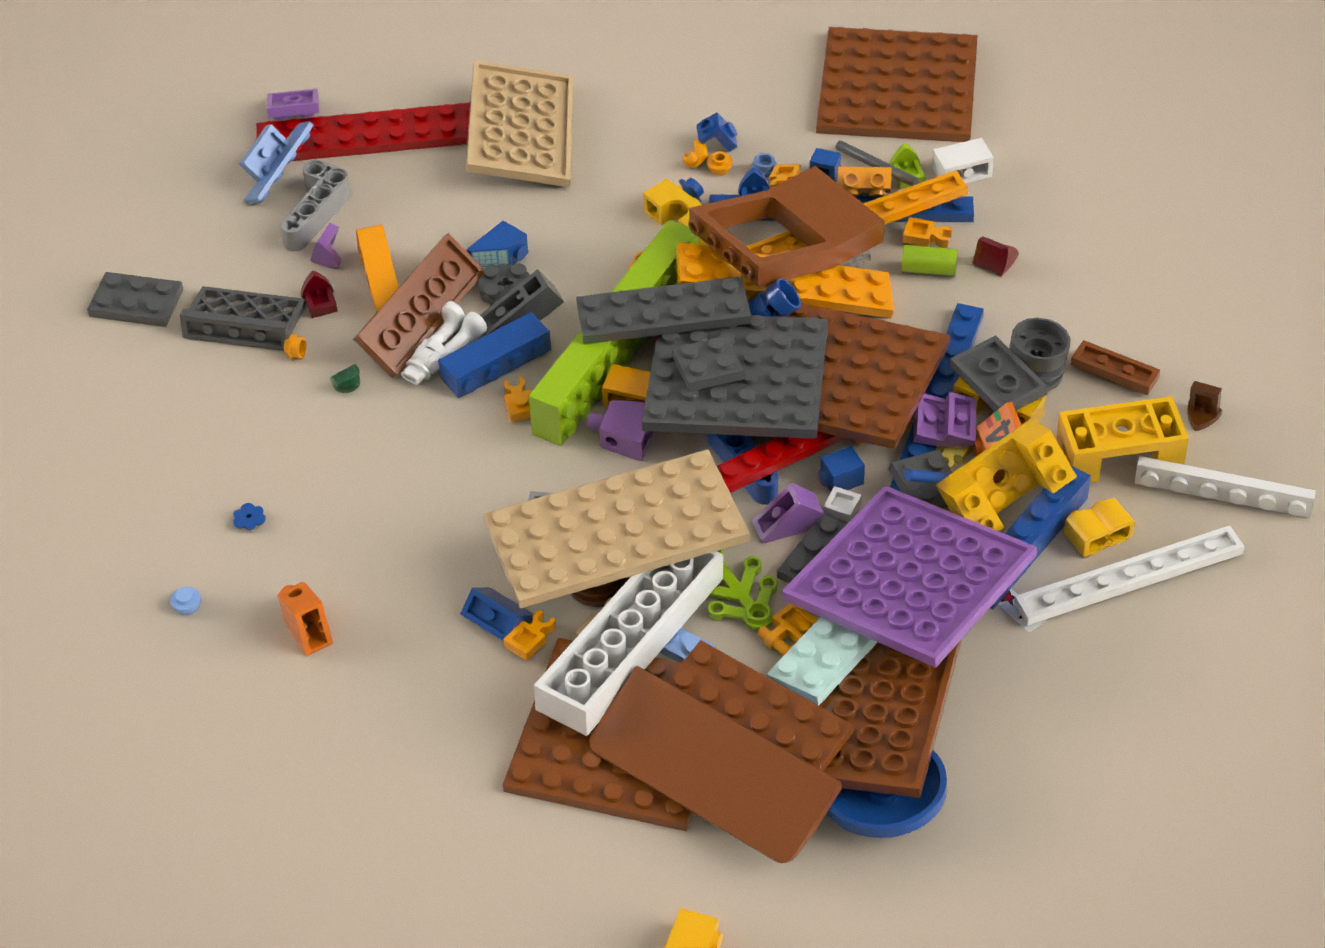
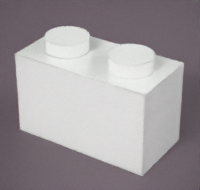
M978 138L933 149L932 170L936 177L956 170L963 181L969 183L992 177L994 157L984 140Z

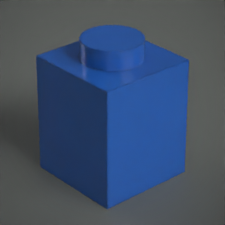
M852 446L820 457L818 477L824 487L827 486L830 492L834 486L850 490L864 484L865 465Z

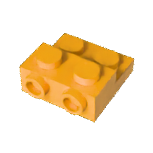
M838 166V184L854 197L859 196V193H869L870 197H883L885 193L891 192L892 167Z

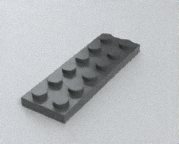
M742 276L576 297L584 344L751 324V313Z

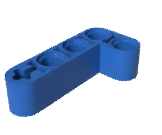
M708 434L709 445L723 462L756 448V445L750 439L752 436ZM776 471L744 486V488L757 503L768 505L778 496V473Z

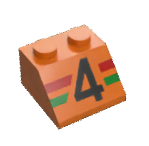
M1012 402L1005 403L976 428V441L972 445L975 457L1022 425ZM1004 469L998 470L994 474V483H1000L1004 479Z

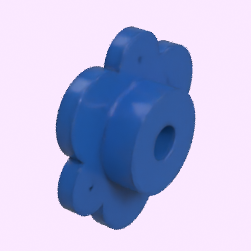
M252 503L243 504L241 510H235L233 513L235 518L233 520L234 526L238 529L246 528L247 530H253L255 526L264 524L266 518L263 514V508L261 506L255 507Z

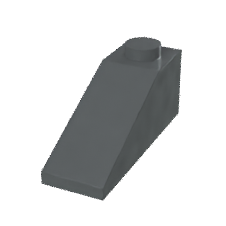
M537 269L480 314L487 325V331L483 336L530 312L541 320L564 303V300L554 284Z

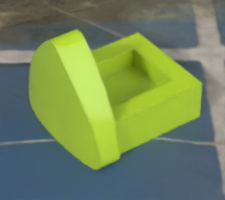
M903 143L893 154L889 164L919 178L920 183L924 182L926 176L922 170L917 153L911 146ZM896 179L900 189L910 187Z

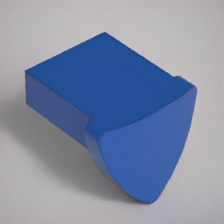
M751 168L740 181L738 194L744 196L770 189L766 177L758 169Z

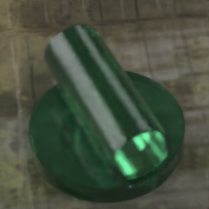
M353 364L331 376L330 379L334 389L341 393H349L356 390L360 385V371L357 365Z

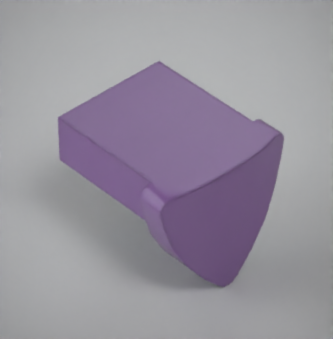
M332 223L328 224L315 244L311 262L325 267H339L342 260L332 248L339 230L338 226Z

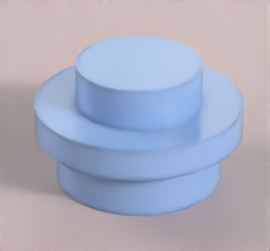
M182 587L173 592L170 602L172 608L179 614L190 615L197 611L201 597L195 588Z

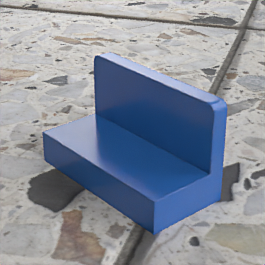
M472 587L460 613L502 641L522 620L533 621L534 615L525 608L520 609L517 603L490 587Z

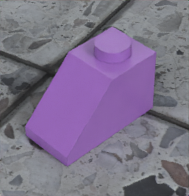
M790 483L752 519V522L761 542L768 543L804 533L824 515V512L813 492Z

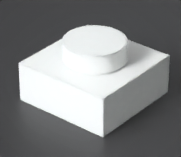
M834 486L823 506V512L834 518L850 522L861 504V494Z

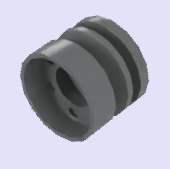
M1039 317L1028 318L1017 323L1012 330L1009 349L1048 386V391L1056 388L1062 381L1071 338L1067 330L1057 322Z

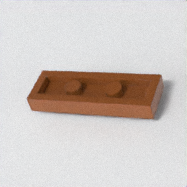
M1085 340L1081 342L1071 357V366L1145 395L1150 393L1160 376V369Z

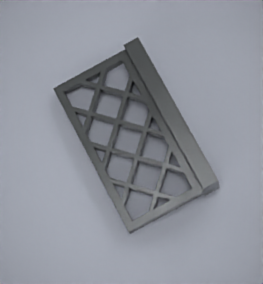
M202 286L189 310L183 309L180 314L183 338L284 350V342L290 337L306 307V299ZM207 296L217 298L208 302L205 300ZM236 300L243 301V302L237 303V304H235V305H233V304L231 303V302L236 301ZM262 303H264V304H269V305L264 306V307H261V308H258V307L256 306V305H259V304H262ZM221 305L226 306V308L220 309L218 311H215L213 309ZM286 307H295L288 311L283 310ZM248 308L252 310L244 314L240 313V311ZM275 311L278 313L277 315L271 317L266 316V314Z

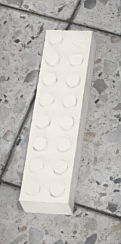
M715 551L631 576L534 684L535 710L588 736L600 722L636 665L645 670L722 581L723 554Z

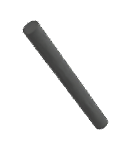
M839 140L836 144V150L871 167H892L891 177L909 186L920 183L919 178L842 140Z

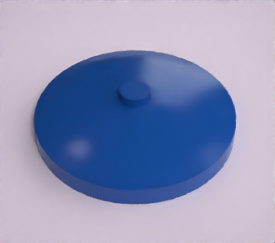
M933 750L920 798L842 788L826 814L844 830L860 836L889 838L913 832L930 822L938 814L945 802L947 775L944 764Z

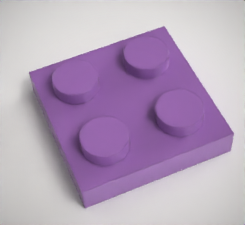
M318 88L267 94L268 118L286 120L289 116L294 115L308 118L314 116L315 113H319Z

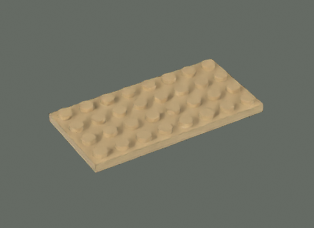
M708 449L483 513L485 525L520 609L750 541V532Z

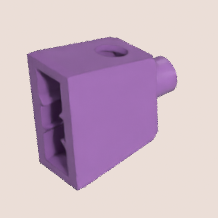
M613 400L609 403L605 415L590 412L587 420V429L599 431L600 446L603 449L638 461L643 460L654 432L642 431L645 402Z

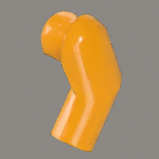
M698 138L693 141L694 151H688L689 156L686 153L683 155V162L689 168L698 167L708 158L706 143L702 144Z

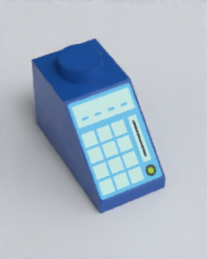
M502 220L467 248V252L483 268L488 265H514L528 254L527 234Z

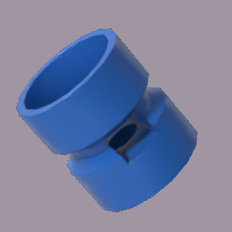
M779 278L770 284L766 291H761L748 301L752 316L783 317L789 316L801 307V300L794 287L787 280Z

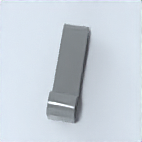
M311 160L304 164L303 175L308 193L280 223L283 243L287 250L294 252L304 249L349 199L351 192L348 173L343 168L321 160Z

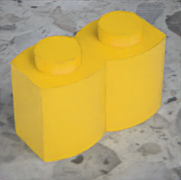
M1115 498L1096 502L1091 509L1073 511L1065 520L1063 533L1083 557H1087L1104 550L1107 546L1117 545L1132 537L1135 521Z

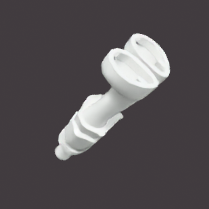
M447 301L441 309L443 325L428 339H423L421 345L415 349L411 359L406 362V368L401 372V376L405 380L418 385L423 379L428 380L431 378V375L439 372V359L464 347L470 341L478 339L487 331V325L479 314L471 311L465 316L458 304L453 301ZM457 333L446 345H442L450 337Z

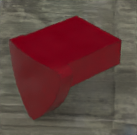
M982 236L977 242L973 264L993 271L996 275L1002 277L1011 268L1019 252L1010 245H1004Z
M316 271L309 273L301 289V298L306 299L311 318L338 312L331 283L325 276Z

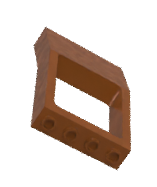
M814 166L766 191L689 208L688 225L690 231L702 239L710 249L715 250L728 264H731L741 272L746 279L760 287L772 284L779 278L788 280L834 268L883 242L885 221ZM773 218L807 247L760 257L725 228L760 219Z

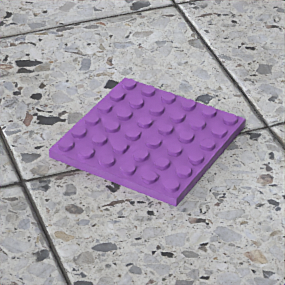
M884 486L781 591L782 600L936 668L1037 556V547Z

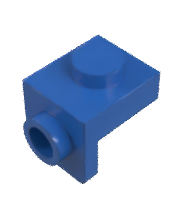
M718 112L703 119L696 125L698 139L702 144L715 137L729 152L737 147L736 128L731 122L727 123Z

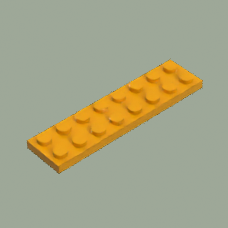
M678 242L677 244L678 284L742 276L746 296L750 299L759 292L766 291V288L770 285L757 287L708 246ZM755 253L757 256L760 257L770 256L767 254ZM838 265L831 269L787 280L798 293L801 303L830 308L836 311L891 318L894 312L889 272Z

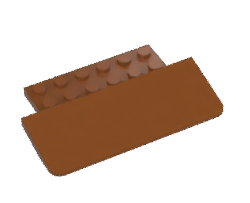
M700 640L667 682L636 665L592 732L590 747L597 756L777 863H787L797 857L812 837L842 789L840 781L823 771L853 734L854 728L849 722Z

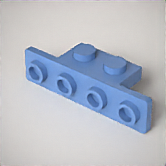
M310 121L298 124L287 139L272 125H267L239 163L257 181L244 199L247 204L260 203L267 198L269 188L281 178L285 165L296 157L297 153L295 151L310 137L309 131L314 126Z

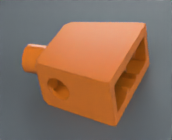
M300 582L294 586H284L277 595L286 626L304 654L308 656L333 644L324 607L318 596L305 582ZM304 621L311 622L312 626L310 629H305L308 628V626L305 624Z

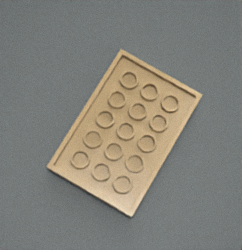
M474 60L466 171L569 187L571 180L574 76Z

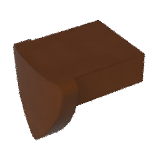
M1197 381L1193 382L1190 388L1187 415L1194 431L1209 427L1222 415V409L1220 408L1222 388Z

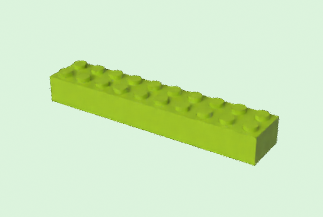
M668 220L612 292L678 284L677 244L678 242L700 245L697 235H694L688 226ZM580 331L529 395L532 435L562 446L568 437L574 435L581 420L588 417L591 407L595 402L602 399V386L612 364L620 366L628 364L638 346L644 344L647 337L584 344L582 332Z

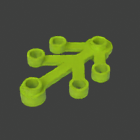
M718 550L717 552L723 554L724 560V550ZM749 556L744 560V573L741 582L738 581L723 562L722 581L727 587L716 586L705 600L709 597L739 602L742 607L728 606L718 600L712 601L708 605V616L711 620L721 621L725 617L744 620L745 624L754 630H759L762 626L768 628L772 624V616L774 614L769 607L771 596L777 592V580L772 576L762 577L759 581L760 594L757 601H754L750 596L755 576L759 575L762 570L761 560L758 557ZM719 609V610H721V611H720V612H714L713 610Z

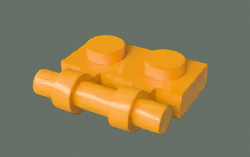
M789 603L772 616V624L776 628L771 631L766 626H762L758 630L757 635L764 640L763 643L770 650L775 649L784 656L818 619L807 610ZM787 636L795 642L791 647L783 641Z

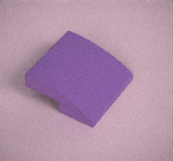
M949 392L946 399L924 394L914 412L913 442L944 447L974 445L976 441V399Z

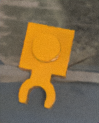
M775 164L770 175V188L802 173L801 164Z
M909 217L903 233L902 243L929 247L930 242L941 248H948L949 238L952 237V228L948 226L936 228L934 221Z
M518 377L519 385L510 386L508 380H504V391L506 394L504 395V403L510 422L531 418L529 395L532 391L531 389H525L523 377Z
M542 610L534 613L533 622L528 624L522 620L503 639L504 647L525 661H528L547 642L546 634L552 633L556 628V619L554 617L548 622L542 623L544 620V611Z

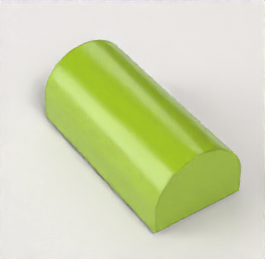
M903 245L901 272L955 276L958 249Z

